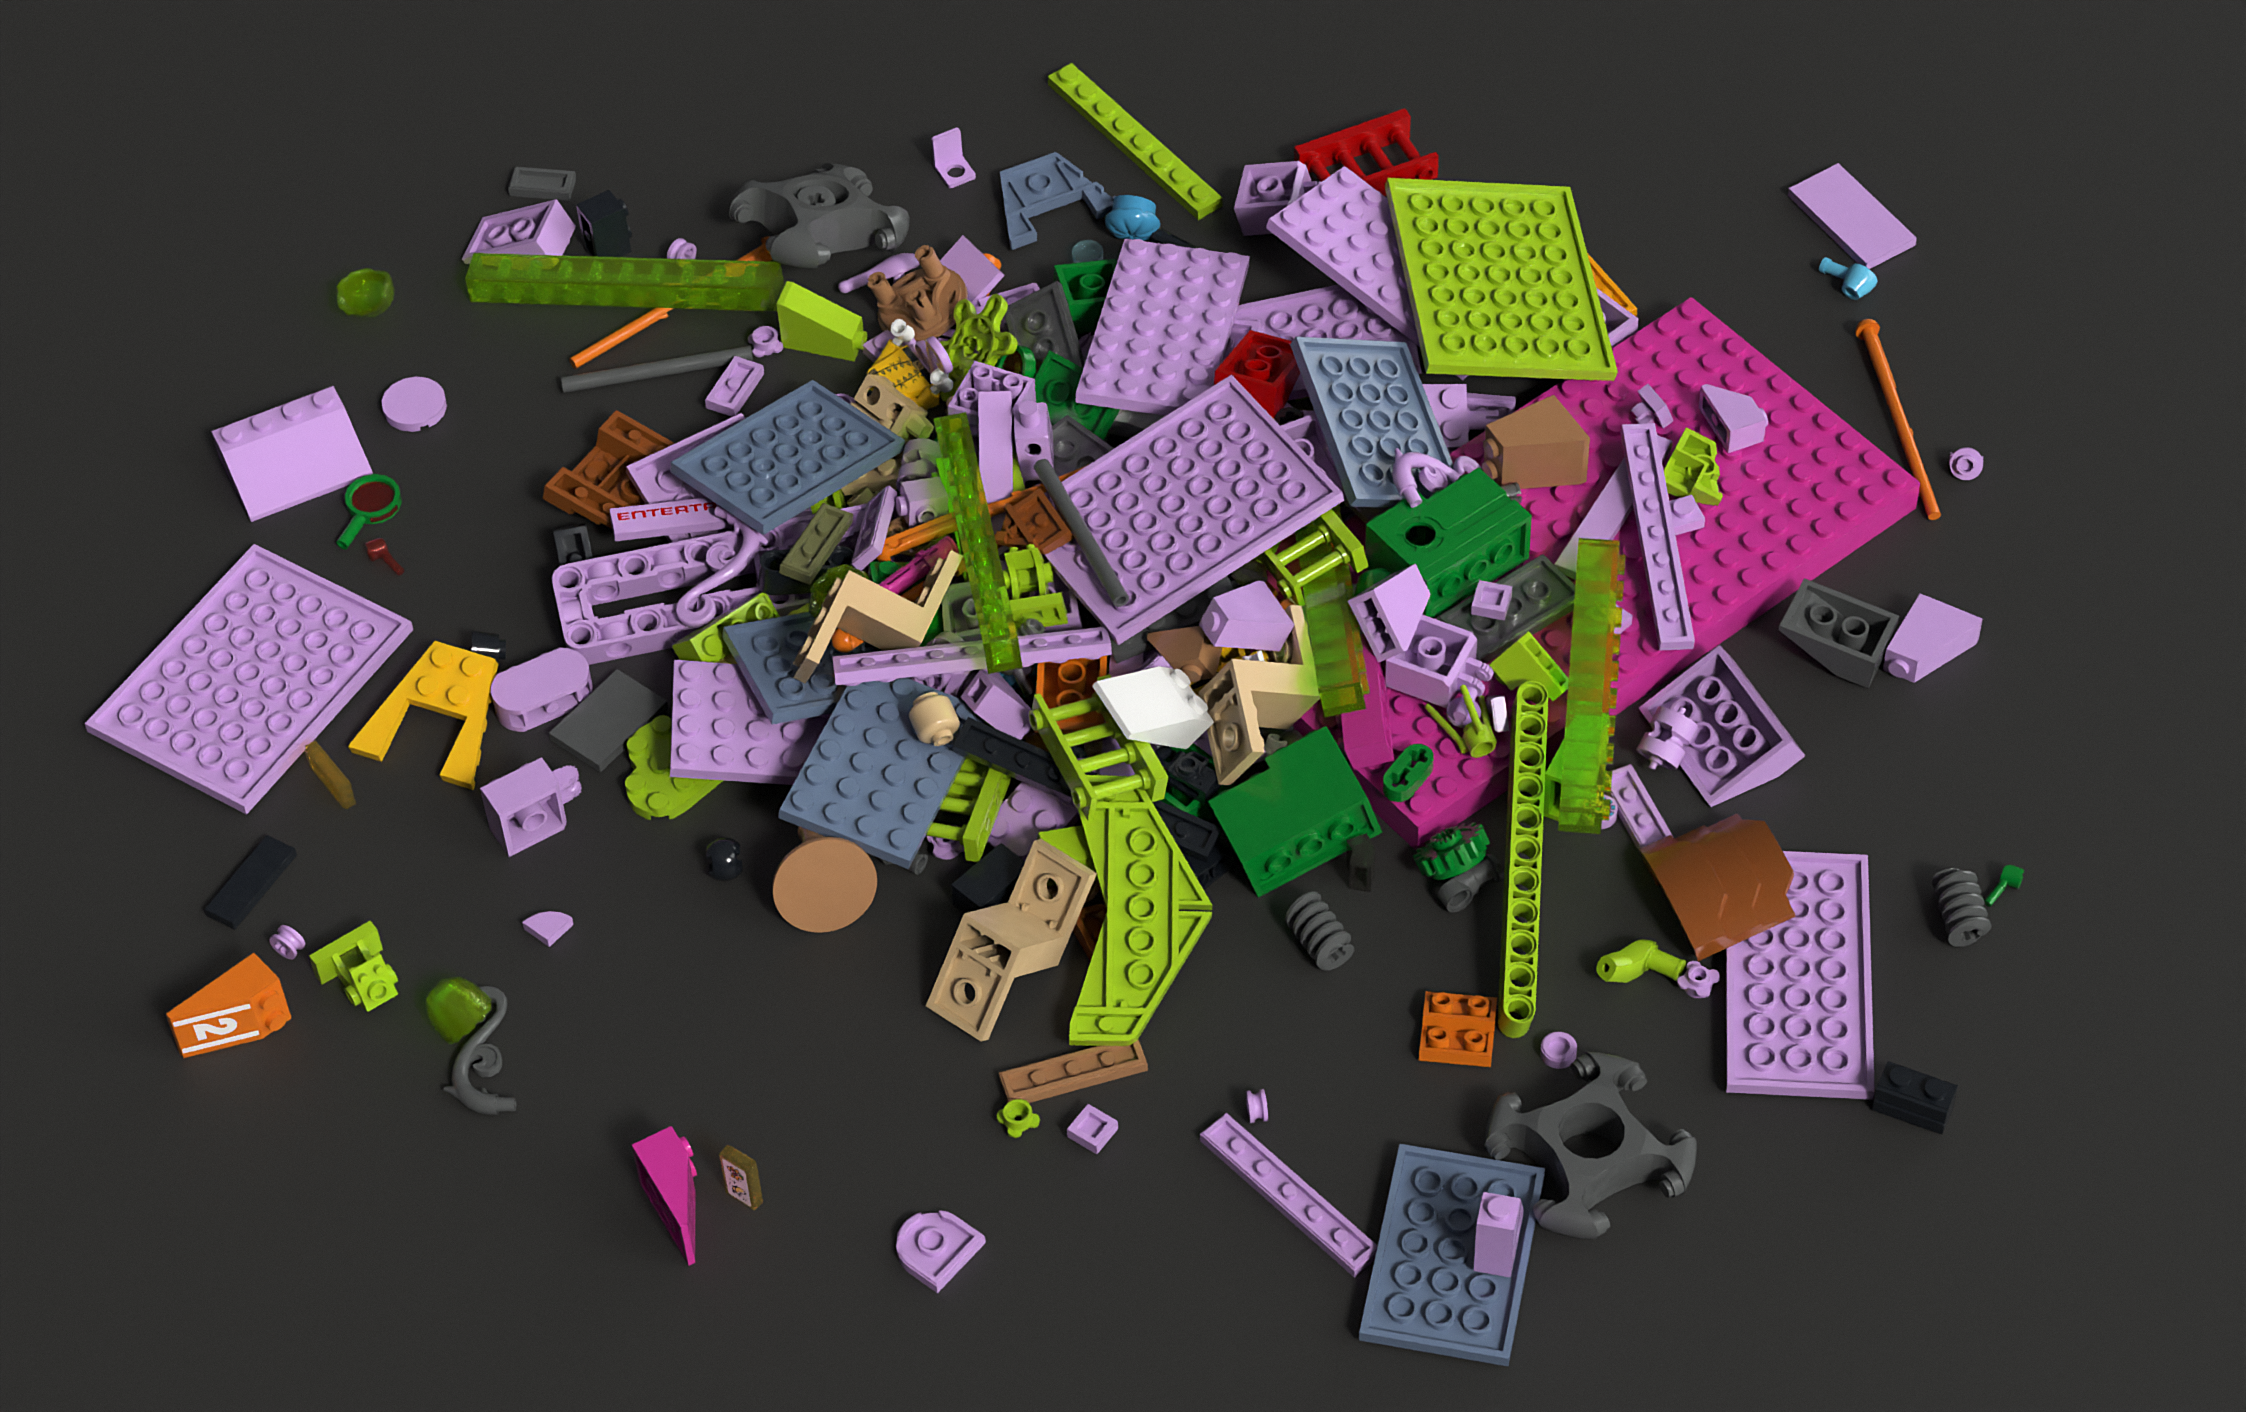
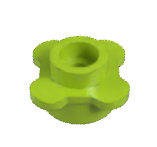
M1023 1099L1008 1102L1004 1109L999 1110L997 1113V1121L1007 1127L1008 1135L1013 1138L1020 1137L1022 1132L1029 1128H1036L1040 1123L1039 1116L1032 1113V1107ZM1017 1117H1021V1118H1022V1119L1019 1120V1121L1015 1120V1118H1017Z

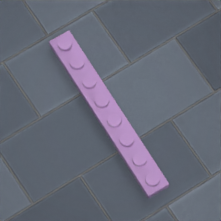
M1655 423L1622 424L1620 434L1659 651L1693 649L1695 639Z
M1105 627L833 656L832 660L835 684L856 686L862 682H892L898 678L907 677L922 679L934 674L948 673L958 675L971 670L993 671L999 667H1029L1034 663H1064L1070 659L1079 658L1094 660L1102 656L1112 655L1108 630Z

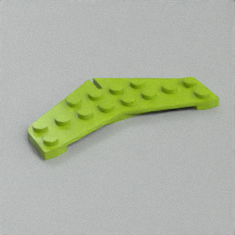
M1086 775L1092 786L1127 777ZM1140 788L1098 799L1095 816L1092 820L1087 821L1081 808L1077 809L1107 912L1070 1021L1069 1045L1129 1046L1135 1043L1212 918V912L1179 911L1212 910V903L1147 792L1140 790Z

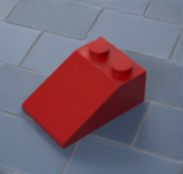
M1249 330L1215 370L1214 385L1232 374L1267 413L1275 419L1276 414L1285 407L1300 375V370L1290 346L1292 341Z

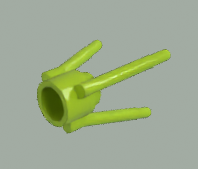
M1464 684L1460 686L1464 702L1472 720L1471 723L1464 727L1463 738L1430 704L1425 705V709L1457 743L1462 754L1470 752L1472 757L1479 758L1488 755L1495 749L1497 740L1492 731L1483 695L1478 696L1482 717L1481 722L1467 686Z

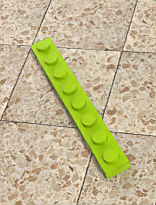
M1073 63L1047 76L1048 85L1197 220L1204 218L1223 206V198Z

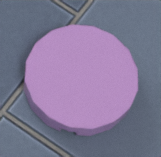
M416 376L405 378L392 384L385 391L381 401L387 422L401 431L410 432L420 431V427L426 425L431 427L437 424L444 416L447 408L443 388L429 378Z

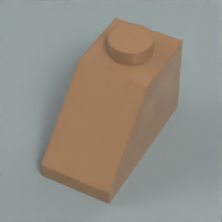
M1200 626L1148 633L1147 640L1173 669L1183 671L1191 682L1211 679L1216 675L1223 647L1213 646Z

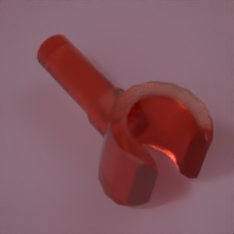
M382 538L365 543L367 554L371 561L383 558L384 562L399 576L404 573L405 570L389 553L387 545Z

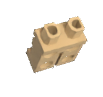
M867 374L854 397V400L858 403L851 402V405L903 438L905 445L910 440H913L914 437L927 439L934 429V426L926 418L928 412L922 407H918L913 400L893 387V383L885 376ZM875 386L871 395L868 397V390L871 387ZM903 452L894 456L892 459L902 458Z

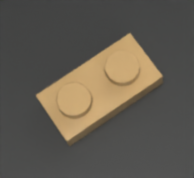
M891 458L841 488L844 495H854L866 486L871 492L881 491L886 486H891L896 490V481L902 458Z

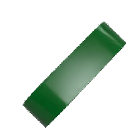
M1423 744L1408 746L1389 767L1383 776V793L1385 797L1394 802H1403L1414 795L1433 771L1434 754L1428 746ZM1412 761H1415L1417 763L1412 768ZM1404 778H1405V786L1402 785V784H1399Z

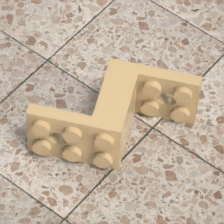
M950 550L945 559L939 557L934 567L930 569L922 585L924 588L914 603L850 570L843 580L837 577L821 605L822 608L818 616L814 619L807 633L806 641L801 646L793 662V665L798 667L793 678L806 684L819 664L836 627L883 651L919 647L963 556Z
M1289 605L1285 609V612L1295 625L1280 651L1264 650L1268 655V662L1231 659L1199 691V696L1207 704V712L1214 721L1207 729L1218 784L1231 785L1264 753V740L1260 734L1259 727L1289 729L1322 697V686L1318 680L1315 656L1311 649L1308 625L1304 619L1302 606Z
M1034 840L1009 901L964 913L926 1007L979 1041L988 1040L1014 978L1058 966L1097 873L1044 840ZM1050 878L1058 886L1056 897L1051 896L1047 889V882ZM966 983L971 984L975 990L973 1001L966 997L964 991Z

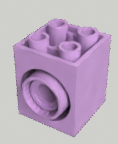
M974 361L948 405L952 458L979 466L978 392L1011 391L1012 444H1014L1017 456L1014 434V407L1026 400L1036 402L1035 379Z

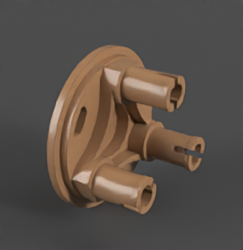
M928 245L919 247L915 252V258L922 269L906 274L892 286H890L885 274L882 272H875L869 276L867 285L878 300V322L883 332L887 329L891 332L892 323L896 319H902L906 322V326L909 325L914 329L916 342L925 341L931 336L937 338L956 323L953 314L956 304L962 299L968 300V291L963 279L955 271L942 265L934 249Z
M799 826L797 834L802 843L783 858L773 877L772 895L776 908L788 923L804 931L822 933L846 927L862 916L873 901L877 888L875 866L869 855L854 842L843 838L825 837Z

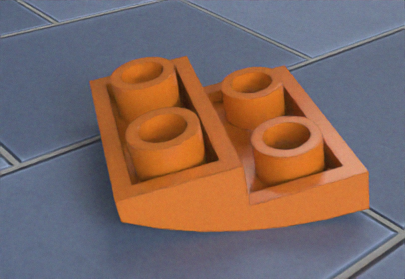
M1426 991L1419 1061L1491 1067L1497 998Z

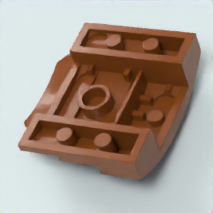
M616 410L598 429L596 446L572 471L562 467L545 485L543 499L568 514L577 512L598 525L604 524L612 529L610 521L611 508L645 505L626 473V466L675 443Z
M1735 814L1709 827L1703 825L1675 839L1672 835H1668L1639 849L1642 860L1656 886L1660 885L1679 919L1684 937L1698 961L1796 917L1786 896L1794 877V871L1765 821L1742 820L1738 814Z

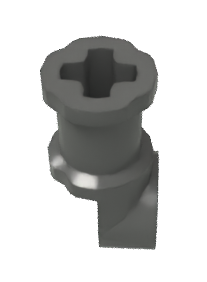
M1487 853L1484 859L1476 866L1447 881L1438 891V899L1449 912H1458L1472 901L1473 896L1479 892V888L1493 881L1498 883L1503 881L1504 872L1498 859L1492 853Z

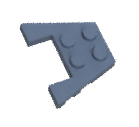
M1057 152L1000 171V182L1011 250L1037 241V232L1028 219L1030 217L1038 216L1041 213L1066 206L1081 199H1084L1096 219L1106 217L1112 211L1115 195L1111 197L1104 192V187L1098 182L1092 183L1083 176V171Z

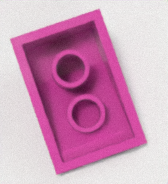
M670 1126L632 1144L640 1185L689 1266L695 1263L696 1192L693 1177L697 1176V1172L690 1159L693 1156V1152L685 1136L679 1138L673 1127Z

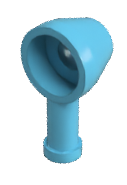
M1825 257L1819 266L1821 273H1828L1843 279L1842 291L1848 298L1858 300L1868 294L1878 282L1875 274L1861 264L1855 263L1848 268Z

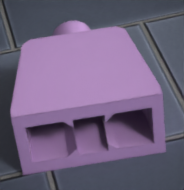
M1032 400L1023 401L1020 405L1014 407V434L1019 468L1023 481L1040 480L1034 470V464L1038 460L1047 459L1054 469L1053 431L1046 403H1036ZM1030 444H1038L1041 447V451L1038 454H1030Z

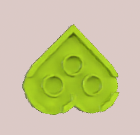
M665 715L658 716L652 722L639 728L627 741L631 767L634 769L625 780L629 806L637 815L647 820H651V816L664 817L669 815V819L676 818L724 781L670 777L671 718Z

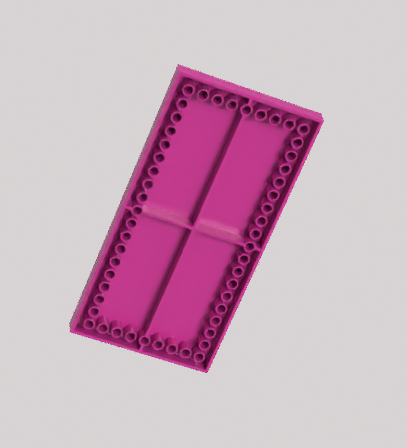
M1692 297L1612 348L1618 371L1615 381L1564 379L1518 409L1521 410L1552 395L1556 396L1590 437L1587 482L1578 485L1520 489L1521 494H1516L1522 497L1520 505L1532 515L1529 559L1492 583L1497 582L1542 554L1555 565L1559 556L1624 459L1620 434L1622 424H1638L1635 420L1636 416L1631 410L1635 405L1642 402L1638 390L1647 384L1665 402L1674 420L1665 428H1662L1656 419L1653 422L1655 423L1657 435L1673 441L1672 449L1662 463L1663 470L1687 427L1716 442L1717 455L1715 462L1719 466L1720 476L1717 480L1718 492H1721L1723 495L1718 506L1697 503L1705 517L1703 528L1676 535L1695 639L1693 649L1659 651L1634 508L1585 584L1569 578L1586 595V602L1532 635L1573 683L1556 700L1552 701L1548 697L1546 763L1554 758L1578 713L1587 717L1597 718L1606 723L1796 592L1804 578L1812 581L1915 510L1917 506L1920 482ZM1709 384L1752 397L1758 408H1763L1768 418L1764 442L1728 453L1699 409L1701 386ZM1485 431L1449 454L1453 464L1459 456H1468L1482 467L1484 462L1483 441L1485 440ZM1668 493L1669 501L1680 498ZM1355 515L1345 521L1344 524L1360 541L1365 551L1366 524ZM1323 542L1288 563L1285 567L1294 576L1334 552V546L1331 542L1328 544ZM1340 563L1302 586L1301 591L1357 584L1359 576L1368 570L1365 568L1357 573L1349 563L1345 565ZM1268 571L1262 579L1268 581L1278 593L1276 599L1280 602L1284 596L1277 586V580ZM1606 598H1609L1633 615L1632 625L1610 643L1584 625V616ZM1334 648L1312 650L1315 656L1318 680L1322 686V697L1292 727L1304 738L1309 732L1327 726L1339 747L1338 738L1343 737V732L1338 727L1335 711L1340 709V703H1337L1333 692V683L1337 682V676L1333 674L1330 656L1335 655ZM1249 649L1251 653L1256 651V649ZM1495 657L1494 659L1490 660V661L1487 662L1486 664H1490V663H1491L1492 661H1494L1497 657ZM1384 660V672L1386 678V660ZM1494 674L1491 680L1481 681L1485 685V690L1482 694L1485 697V702L1487 696H1505L1510 731L1496 732L1492 726V713H1489L1492 731L1497 743L1491 753L1479 758L1472 757L1470 752L1462 754L1457 743L1425 709V705L1430 704L1463 738L1464 728L1457 727L1448 720L1446 716L1447 708L1386 687L1394 761L1354 770L1348 757L1345 759L1368 797L1373 811L1414 850L1425 846L1424 842L1430 840L1436 833H1440L1441 830L1446 832L1445 828L1449 829L1452 826H1457L1508 790L1512 706L1519 687L1511 691L1506 685L1501 684ZM1458 691L1455 698L1461 697L1462 693ZM1477 696L1475 702L1479 705ZM1524 700L1526 703L1530 705H1536L1532 701ZM1523 731L1528 735H1534L1531 731ZM1413 744L1428 746L1434 754L1433 771L1414 795L1403 802H1394L1385 797L1383 793V776L1389 767L1408 746ZM1412 761V768L1417 762ZM1521 761L1525 765L1533 766V764L1528 761ZM1405 778L1399 784L1405 786Z

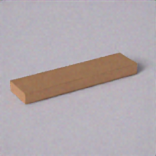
M1138 1039L1129 1046H1094L999 1072V1080L1007 1103L1016 1099H1023L1031 1103L1148 1071V1064Z

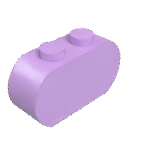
M558 648L551 652L543 653L520 665L512 666L506 671L498 673L491 684V696L498 721L507 729L517 732H525L572 712L593 692L589 665L586 658L580 652L570 648Z

